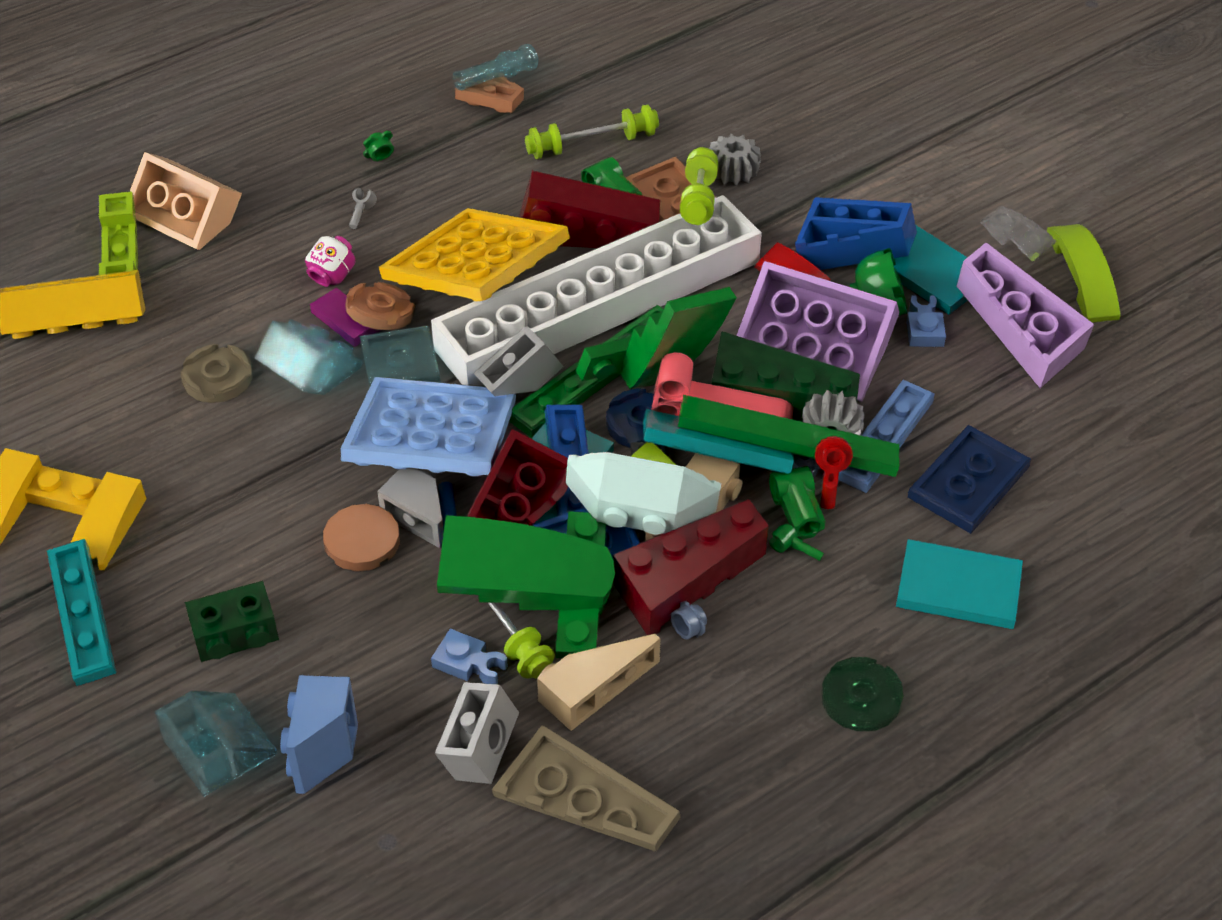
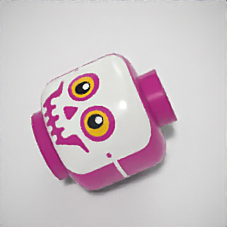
M329 236L321 237L305 258L308 276L324 287L339 285L356 263L355 256L351 251L352 245L341 236H336L335 238Z

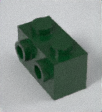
M263 581L185 602L201 662L221 659L232 653L250 648H259L279 640L275 618Z

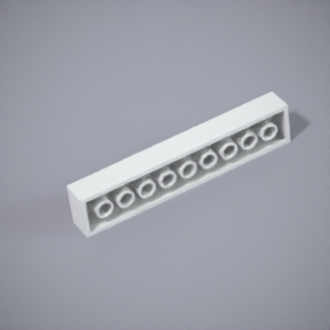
M724 195L715 198L714 212L711 219L704 224L692 225L686 222L681 214H677L497 291L487 300L474 301L432 319L434 350L462 385L482 387L484 384L474 373L526 325L546 344L553 354H556L637 318L656 305L660 307L666 305L667 301L684 297L755 265L760 259L762 233Z

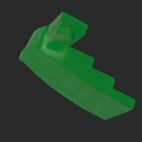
M730 287L667 301L663 312L650 314L646 325L634 327L631 337L584 348L576 372L581 381L594 378L603 379L611 374L620 372L630 390L655 385L662 358L670 353H682L694 362L722 326L737 297Z
M569 511L567 533L565 534L513 522L446 515L437 591L438 593L478 595L479 602L519 603V610H559L556 658H564L569 654L597 648L599 615H602L607 605L615 577L614 560L608 547H605L607 524L597 522L588 512Z

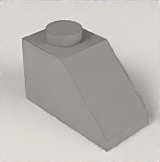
M526 325L484 363L474 375L494 396L537 391L564 366L546 344Z
M416 468L399 469L377 491L379 507L390 512L399 526L441 548L444 532L436 479L425 470H418Z

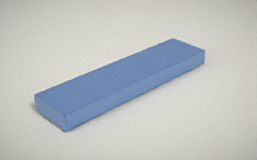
M902 380L861 436L899 444L900 448L932 405L935 393ZM848 466L845 470L839 472L838 480L867 493L880 474Z

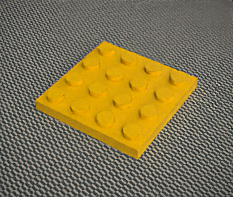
M467 208L379 266L382 279L397 282L400 285H411L420 287L423 290L443 292L449 296L457 295L470 298L473 301H484L489 299L494 292L504 285L513 282L514 278L523 271L534 267L536 262L544 256L555 252L558 246L570 239L567 226Z

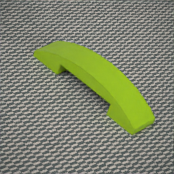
M133 192L99 195V219L102 227V263H99V275L138 270L137 227Z
M1080 224L1047 227V234L1055 253H1063L1078 287L1076 301L1083 316L1092 323L1119 320L1121 313L1112 274L1106 258L1092 233Z

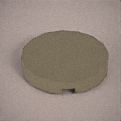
M218 344L207 345L195 350L186 357L183 362L184 368L181 372L182 385L187 394L198 401L208 403L225 402L238 397L248 388L252 381L251 360L246 352L232 345H227L228 348H219Z

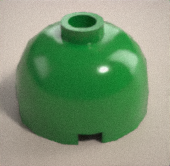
M891 248L867 255L859 262L855 270L856 282L850 283V287L896 301L899 309L898 316L908 314L900 276L897 273L896 267L894 268L896 262Z

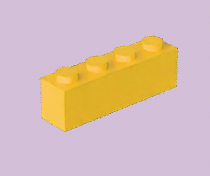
M138 270L0 288L1 335L12 334L13 339L34 335V330L47 329L48 334L68 331V326L82 324V329L98 328L103 326V321L117 319V324L134 323L138 321V316H143L146 310Z

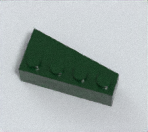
M721 331L712 385L787 400L793 406V420L803 422V408L806 406V402L812 399L813 394L823 396L826 390H829L832 394H838L843 391L844 397L854 396L857 403L860 374Z

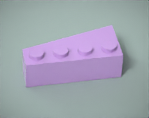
M983 244L963 261L957 283L958 289L1039 388L1044 386L1085 349L1094 324L989 244Z

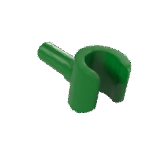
M789 524L779 526L772 533L773 537L769 540L770 546L779 553H783L791 546L818 561H821L824 555L822 551L799 539L796 530Z

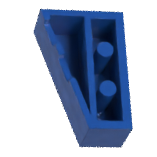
M815 197L795 243L797 253L820 270L859 264L867 255L886 248H891L894 258L906 257L909 255L917 234L911 203Z

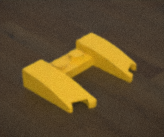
M5 448L0 456V545L27 503L37 504L82 515L71 543L85 539L89 546L91 559L97 558L99 570H105L146 501L142 481L106 472L101 480L42 466L37 455Z

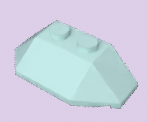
M609 452L589 453L583 456L569 455L567 461L566 484L597 522L606 523L612 527L634 528L654 535L665 534L716 512L721 483L715 480L709 481L704 475L684 466Z

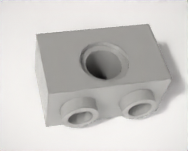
M464 682L435 751V755L457 781L492 784L519 715V711L501 685Z

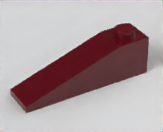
M512 429L466 517L500 520L532 526L564 496L568 488L566 484L568 458Z

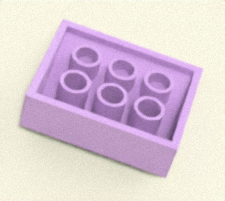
M764 261L737 336L859 373L857 401L862 402L890 340L899 315V309L896 301Z

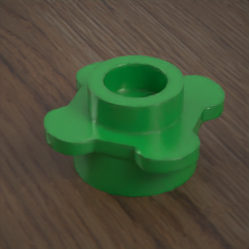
M376 132L370 135L363 142V145L366 147V150L363 152L364 157L371 158L373 161H382L388 158L394 151V146L390 141L393 137L392 132Z

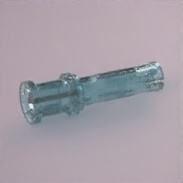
M530 44L521 45L518 50L512 52L509 50L500 52L496 59L461 71H455L453 79L461 77L462 80L454 82V85L458 90L462 91L468 87L501 76L512 78L520 71L535 70L538 66L537 53Z

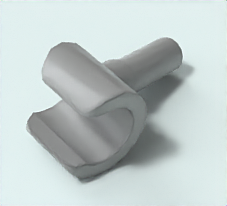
M356 188L352 192L356 205L349 224L350 228L356 229L364 209H370L375 205L377 197L371 189L368 190L367 196L363 200L364 192L360 188Z

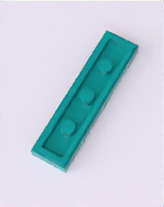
M78 540L47 550L72 678L75 684L79 686L116 674L90 550L86 540Z

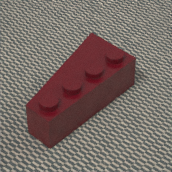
M532 170L519 218L567 226L570 239L561 244L560 247L600 248L658 223L660 200Z
M748 499L614 554L615 577L613 584L647 635L658 634L660 627L671 620L672 612L680 608L681 602L687 601L691 605L699 598L706 599L715 592V587L725 579H733L766 555L769 525Z

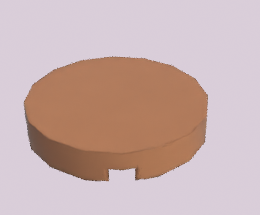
M374 282V287H365L366 283H360L351 288L347 294L345 303L347 314L354 321L366 327L377 330L400 329L410 324L414 316L415 304L410 302V295L394 285Z
M370 504L351 505L339 510L328 520L323 530L325 552L328 557L330 556L334 559L336 565L343 569L352 571L375 569L380 566V562L387 558L389 561L396 554L400 545L398 523L393 515L382 507Z

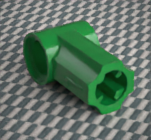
M608 157L581 171L582 182L642 195L623 176L621 166L613 157Z
M808 466L793 468L789 474L781 472L770 473L769 485L773 501L777 506L782 505L789 525L793 526L801 539L813 538L818 532L824 530L825 519L815 497V483L810 468Z

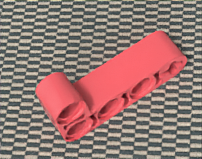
M670 353L661 360L651 408L653 411L679 416L683 395H688L793 420V406L787 400L692 381L693 361L682 353Z

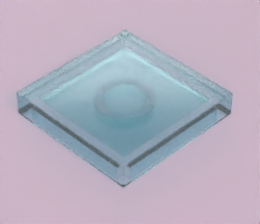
M429 326L360 336L369 388L375 377L441 383Z

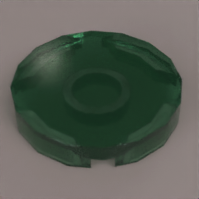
M850 657L837 662L825 676L821 689L822 705L829 717L842 727L857 732L876 731L887 727L898 717L904 697L902 682L894 670L887 665L884 668L882 665L876 664L877 660L869 657Z

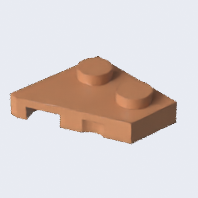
M479 63L455 88V99L465 101L473 106L481 105L493 108L501 113H512L524 100V88L508 81L501 74H496L494 78L487 73V66Z

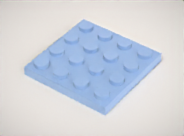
M375 377L341 446V461L353 462L360 466L374 464L391 466L395 469H427L434 473L448 471L466 473L469 476L488 475L499 453L512 414V408L516 402V394L494 396L486 387Z

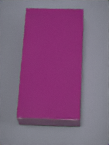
M337 287L310 303L311 313L354 347L381 331L363 326L354 321L346 312L345 303L347 295Z

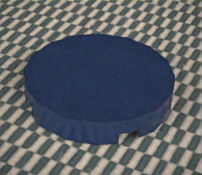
M636 388L622 392L609 403V409L606 411V428L610 436L619 444L630 448V443L645 442L643 419L646 409L651 410L653 393H646V389Z

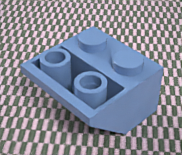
M299 675L296 692L289 693L287 711L291 721L289 728L284 727L282 730L281 753L287 754L286 774L293 777L296 793L305 794L353 759L358 721L350 677Z

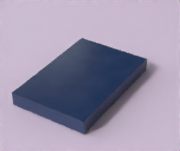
M968 425L909 488L907 498L971 534L1027 471L1031 458Z

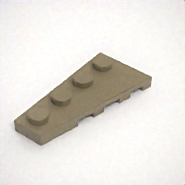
M541 725L492 788L493 796L655 852L681 818L679 810Z

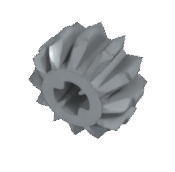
M731 133L728 138L719 136L717 141L711 142L709 149L717 155L719 162L716 179H722L723 184L733 182L737 186L739 181L749 183L751 177L757 176L761 162L760 148L755 146V140H745L744 135L734 137Z
M826 390L823 396L813 394L812 399L806 402V406L803 408L802 418L805 423L861 435L863 432V406L856 403V397L854 396L844 397L843 391L838 394H832L829 390Z

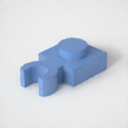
M912 295L907 316L909 346L944 347L946 333L943 313L935 312L937 304L935 296H930L928 305H921L917 302V296Z
M449 629L431 657L432 668L468 681L471 675L475 673L479 675L481 681L485 684L497 685L498 673L489 670L490 668L498 667L506 670L508 667L507 657L504 654L495 651L486 653L485 642L453 629Z

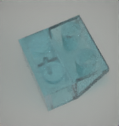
M291 319L288 323L272 321L255 356V359L303 392L321 395L327 394L360 369L364 362L352 354L354 349L351 346L338 340L332 341L329 339L330 333L322 327L310 324L309 328H307L305 325Z
M190 691L154 711L163 740L203 797L278 754L275 746L235 693Z

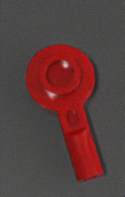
M830 436L821 440L815 449L816 463L824 470L820 504L824 509L835 508L839 472L845 470L851 464L853 458L850 444L845 439L837 436Z

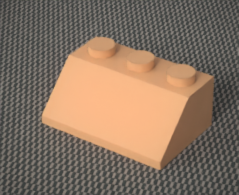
M144 152L130 189L134 196L137 221L198 250L203 248L231 223L242 195L241 192L168 158Z

